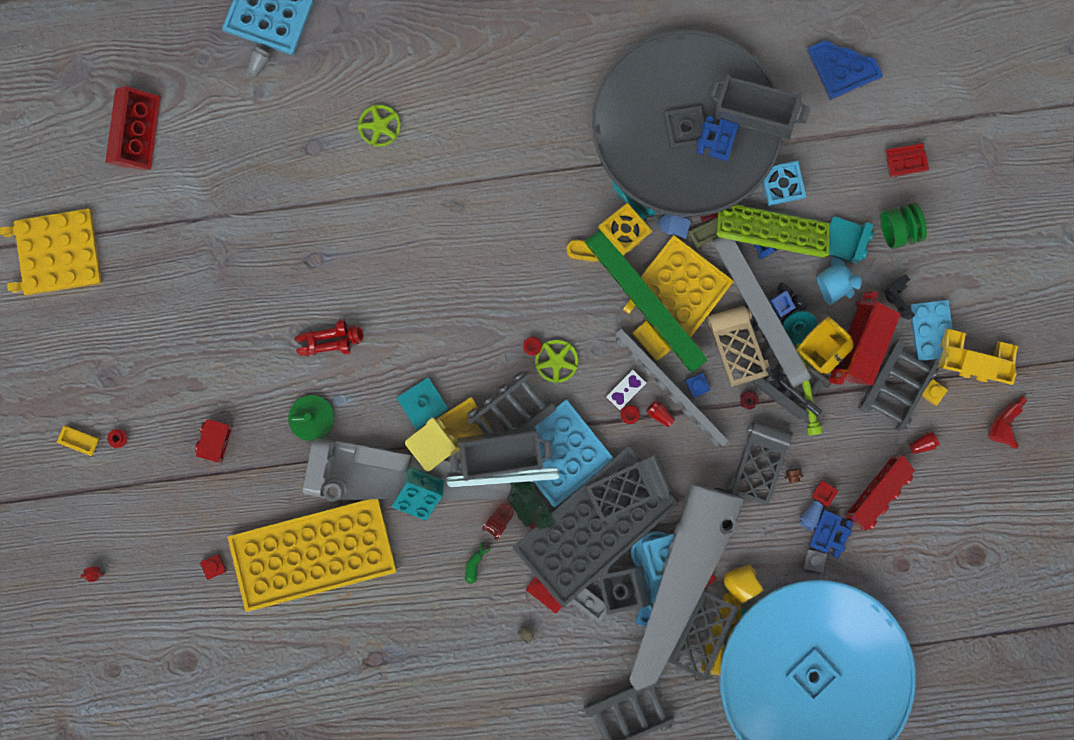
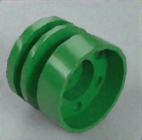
M913 202L908 204V206L902 205L900 211L894 207L881 212V229L886 244L890 249L903 247L907 244V241L910 244L926 240V221L917 203Z

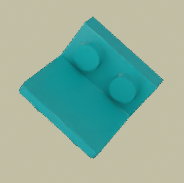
M409 466L406 471L404 486L392 503V508L426 521L443 497L445 480Z

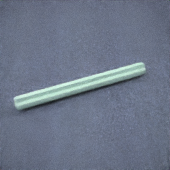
M557 467L543 468V470L535 469L493 477L470 479L466 482L462 475H453L447 477V485L449 487L558 479L559 469Z

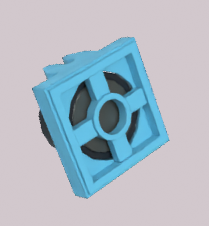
M798 160L774 165L768 176L761 183V188L764 189L763 196L767 199L768 206L806 198Z

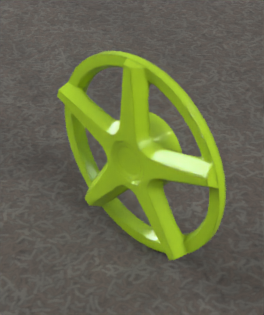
M372 105L360 116L358 130L365 142L372 146L382 147L389 145L397 138L400 132V120L397 113L390 107ZM377 109H385L392 114L381 118ZM372 111L373 121L362 123L366 114ZM394 118L397 121L396 133L387 127V124ZM362 128L373 130L371 141L364 136ZM383 133L392 138L385 143H376L380 134Z
M551 340L544 343L542 350L545 348L549 359L539 363L540 353L536 355L535 364L538 373L547 381L554 383L564 382L571 378L578 367V356L575 349L569 343L562 340ZM559 343L565 346L559 353H555L550 344ZM569 350L574 355L575 365L564 359ZM552 367L553 379L544 375L541 369ZM562 367L572 370L567 377L559 379Z

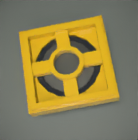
M628 203L598 226L623 256L627 252H631L652 233L649 226Z

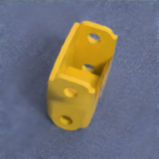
M828 317L805 338L796 351L821 374H829L853 349L854 345L847 332Z

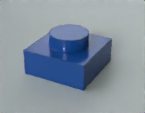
M783 291L769 300L777 317H782L796 308L787 291Z
M703 373L685 380L692 398L711 391Z

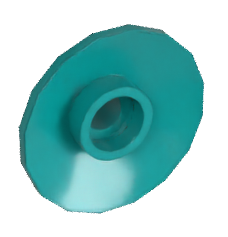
M807 311L795 312L789 315L782 323L792 344L802 343L818 325L815 316Z

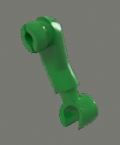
M484 542L479 545L478 552L474 553L466 563L465 581L469 584L477 581L478 563L483 559L482 556L489 553L491 549L489 545L488 550L483 551L481 547Z

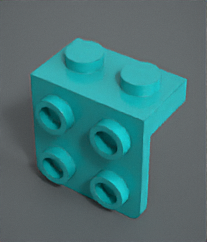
M833 217L830 222L829 255L854 264L859 263L862 259L864 260L868 253L867 243L871 242L874 231H872L874 224L866 222L861 226L839 217Z

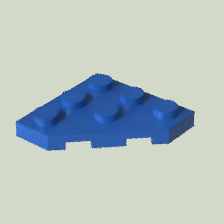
M826 40L807 49L830 100L883 77L876 59L864 57L850 49L832 45L831 42Z

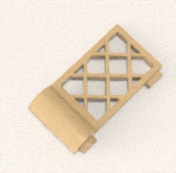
M745 305L707 316L710 331L714 336L731 387L768 376L765 369L770 367L768 360H764L750 323L752 313ZM748 329L749 337L747 340L737 336L740 330ZM727 335L731 337L729 345L721 343L719 336ZM735 339L744 343L741 352L731 348ZM747 345L755 349L756 353L753 358L743 353ZM728 351L738 355L735 363L726 359ZM740 357L751 361L747 369L737 365ZM755 363L761 366L763 372L755 374L749 371V369ZM734 368L744 372L742 378L733 379L732 372Z

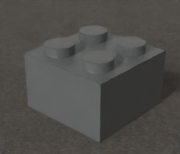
M643 566L599 576L607 615L652 605Z

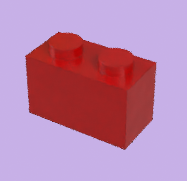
M206 419L200 428V433L202 434L200 441H197L195 445L196 457L222 463L233 426Z

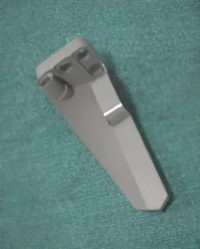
M315 438L311 445L303 494L325 498L329 501L340 499H395L404 486L406 471L409 466L445 480L443 497L441 499H506L520 484L519 482L449 487L447 485L448 476L462 475V473L451 472L450 461L444 460L431 471H425L413 454L363 444L354 445ZM458 463L459 470H462L461 464ZM331 486L338 489L337 496L330 494Z
M690 482L684 499L686 506L671 541L662 570V580L629 679L636 691L655 684L662 673L731 534L736 529V521L744 500L743 498ZM730 519L731 525L728 528H723L722 522Z

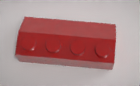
M128 86L115 89L105 163L125 168L151 170L160 96Z
M902 455L892 456L844 516L861 530H871L877 524L876 519L880 514L883 515L890 506L888 504L892 499L895 500L902 491L900 489L902 486L909 484L914 476L912 474L915 470L907 459Z

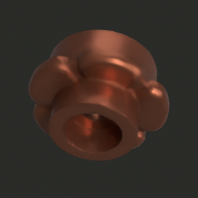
M790 469L785 471L786 476L784 478L789 479V482L801 481L800 478L804 474L801 473V469Z

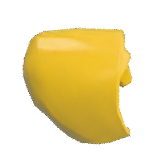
M750 564L734 568L724 574L726 589L741 604L763 591L756 579V571Z

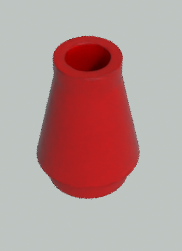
M656 400L646 410L650 418L664 424L667 428L675 421V418L671 416L665 406Z
M932 431L930 433L926 432L909 444V448L913 455L935 450L940 444Z

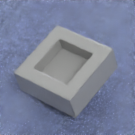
M807 549L803 568L823 573L827 554Z

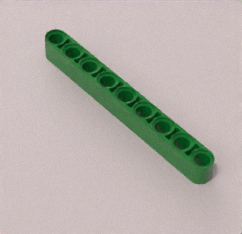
M599 229L585 240L587 247L685 367L693 373L705 364L707 358L603 232Z

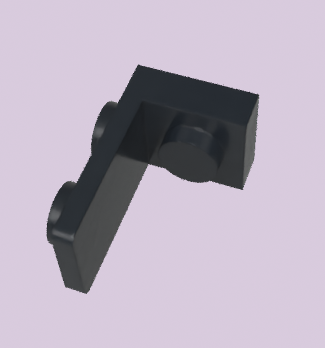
M905 274L887 287L884 293L888 302L898 308L897 312L901 314V317L909 320L915 314L898 295L908 287L906 283L910 279Z

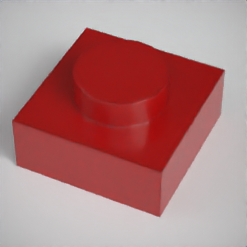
M821 480L811 497L824 506L829 507L838 490Z
M220 554L200 562L207 580L227 572Z

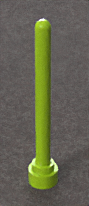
M797 343L795 345L796 350L801 345V343ZM798 353V355L800 356V358H801L803 364L805 365V367H806V369H807V365H806V360H805V358L802 357V356ZM807 380L802 383L804 397L808 401L813 402L810 381ZM807 409L809 413L808 427H806L808 435L822 434V425L817 421L816 415Z

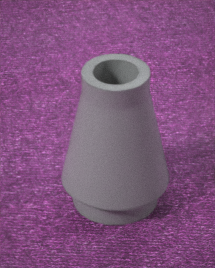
M255 47V50H252L247 72L257 77L258 73L268 62L269 53Z

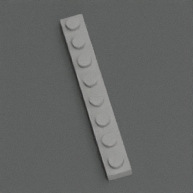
M622 329L616 333L615 337L617 339L615 341L621 348L626 347L630 351L629 356L636 363L639 361L643 365L642 370L648 376L653 375L657 380L655 382L657 386L662 390L666 389L670 393L668 397L675 404L679 403L683 407L682 412L688 418L693 417L695 419L697 428L702 432L706 431L710 435L708 439L715 446H724L728 442L724 435Z

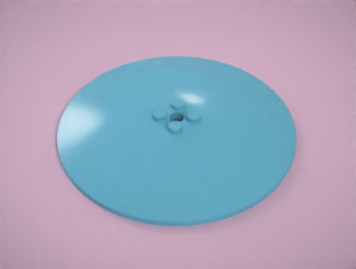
M811 580L783 586L761 598L748 609L734 627L727 641L721 661L720 693L722 704L729 724L739 740H896L908 720L915 695L914 659L909 642L896 619L880 602L857 588L833 581ZM816 671L818 678L815 681H810L809 674Z

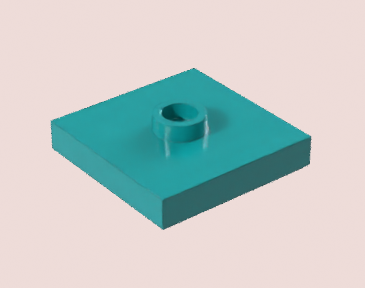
M429 377L396 397L416 430L425 426L431 418L436 419L449 410Z

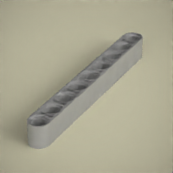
M720 237L712 240L791 385L795 387L811 379L735 240Z

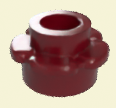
M753 391L743 392L740 396V405L748 410L754 409L755 405L759 402L758 397Z

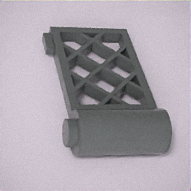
M755 420L754 423L750 422L748 426L749 440L736 478L732 477L729 488L732 489V494L769 505L786 451L792 439V432ZM752 443L759 445L763 453L752 457L750 453ZM773 450L781 452L779 460L771 464L767 453ZM764 455L769 465L759 470L754 460ZM752 461L757 471L747 476L744 466ZM771 467L774 473L773 478L765 482L761 472ZM759 474L763 483L753 488L748 478ZM747 480L751 489L744 493L737 491L739 483ZM765 486L768 492L766 499L758 498L755 490Z
M656 454L586 486L601 522L606 521L607 524L618 520L617 515L656 497H659L661 500L670 496V491H672V487ZM637 468L640 474L637 482L627 479L629 471ZM615 477L623 480L620 491L609 487L611 480ZM608 481L607 486L603 485L602 483ZM626 481L636 484L633 495L622 492ZM598 485L606 488L602 499L595 497L591 488ZM638 486L646 488L649 496L644 499L635 497ZM608 489L618 492L615 504L604 500ZM621 494L631 497L629 506L622 507L617 505ZM603 502L614 506L611 514L605 517L601 512Z

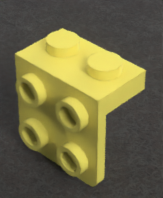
M431 418L423 428L405 441V445L425 471H431L458 450L455 446L458 442L451 434L448 436L444 432L446 427L440 419L435 420Z

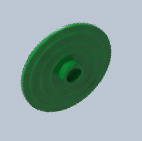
M307 395L299 398L291 406L288 414V423L290 429L297 437L302 440L313 441L315 438L325 437L331 431L334 424V412L331 405L325 399L315 395Z

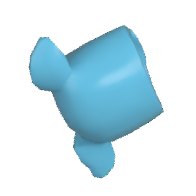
M837 257L831 259L830 267L816 276L817 284L828 305L834 304L845 295L851 298L855 294L853 288L860 289L862 284L861 277L853 275L843 260Z

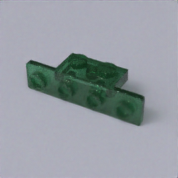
M531 481L510 482L511 489L508 495V502L513 506L518 519L522 521L525 527L532 526L533 521L539 530L556 524L555 519Z

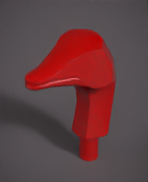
M1020 396L1016 403H1010L996 416L989 428L988 438L990 440L1017 449L1019 445L1013 436L1011 424L1014 418L1023 411L1022 407L1027 401L1025 397Z

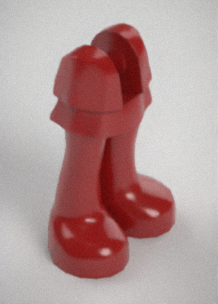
M345 319L337 320L336 326L330 329L310 330L307 333L304 331L296 335L295 342L308 341L307 347L296 349L297 354L309 356L326 351H340L343 355L351 354V344L347 337L337 341L317 343V340L347 336L348 327Z

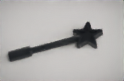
M777 365L774 369L770 367L765 369L769 375L766 382L773 381L776 387L782 384L802 401L805 407L814 415L818 416L822 412L813 402L804 398L784 380L787 376L780 372V365Z

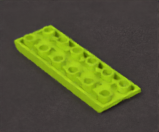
M734 205L729 209L718 212L716 234L720 238L817 257L829 255L830 223L740 205Z

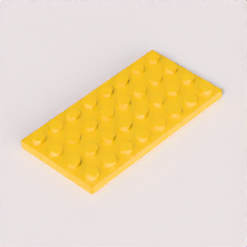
M368 499L227 536L245 612L397 572L379 499Z

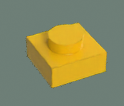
M931 379L922 397L934 406H937L948 390Z

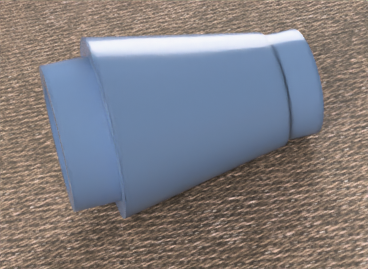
M813 500L799 518V524L810 531L817 528L823 505Z

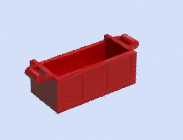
M865 291L862 299L855 303L858 308L847 333L853 340L854 347L830 372L829 382L831 384L842 385L844 380L850 383L873 385L901 316L895 310L876 302L878 298L877 291Z

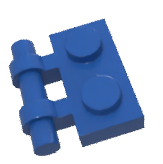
M707 116L706 121L703 122L701 127L703 130L701 137L697 140L696 145L698 147L696 153L703 154L705 148L711 149L710 157L727 162L739 124L720 119L719 124L715 125L713 124L714 117ZM710 132L716 133L713 141L708 140Z
M823 510L818 526L815 528L808 546L827 554L830 547H833L835 549L832 556L840 558L841 553L845 551L847 538L852 534L853 522L846 520L843 527L840 525L842 517ZM839 531L841 535L836 543L833 540L836 532Z

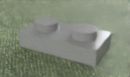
M587 588L571 601L597 623H600L607 614L605 603Z

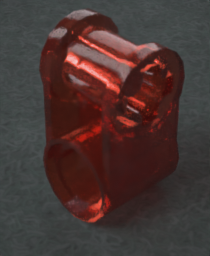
M508 503L501 504L494 514L489 517L481 530L489 532L497 541L514 515L513 506ZM503 507L510 509L511 514L507 518L502 517L500 514V510Z

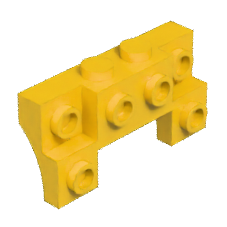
M945 328L940 346L943 347V352L938 367L957 371L959 376L970 378L971 375L977 376L976 380L988 382V379L1010 385L1014 384L1017 374L1015 361L1018 346L997 341L994 355H988L964 349L966 333Z

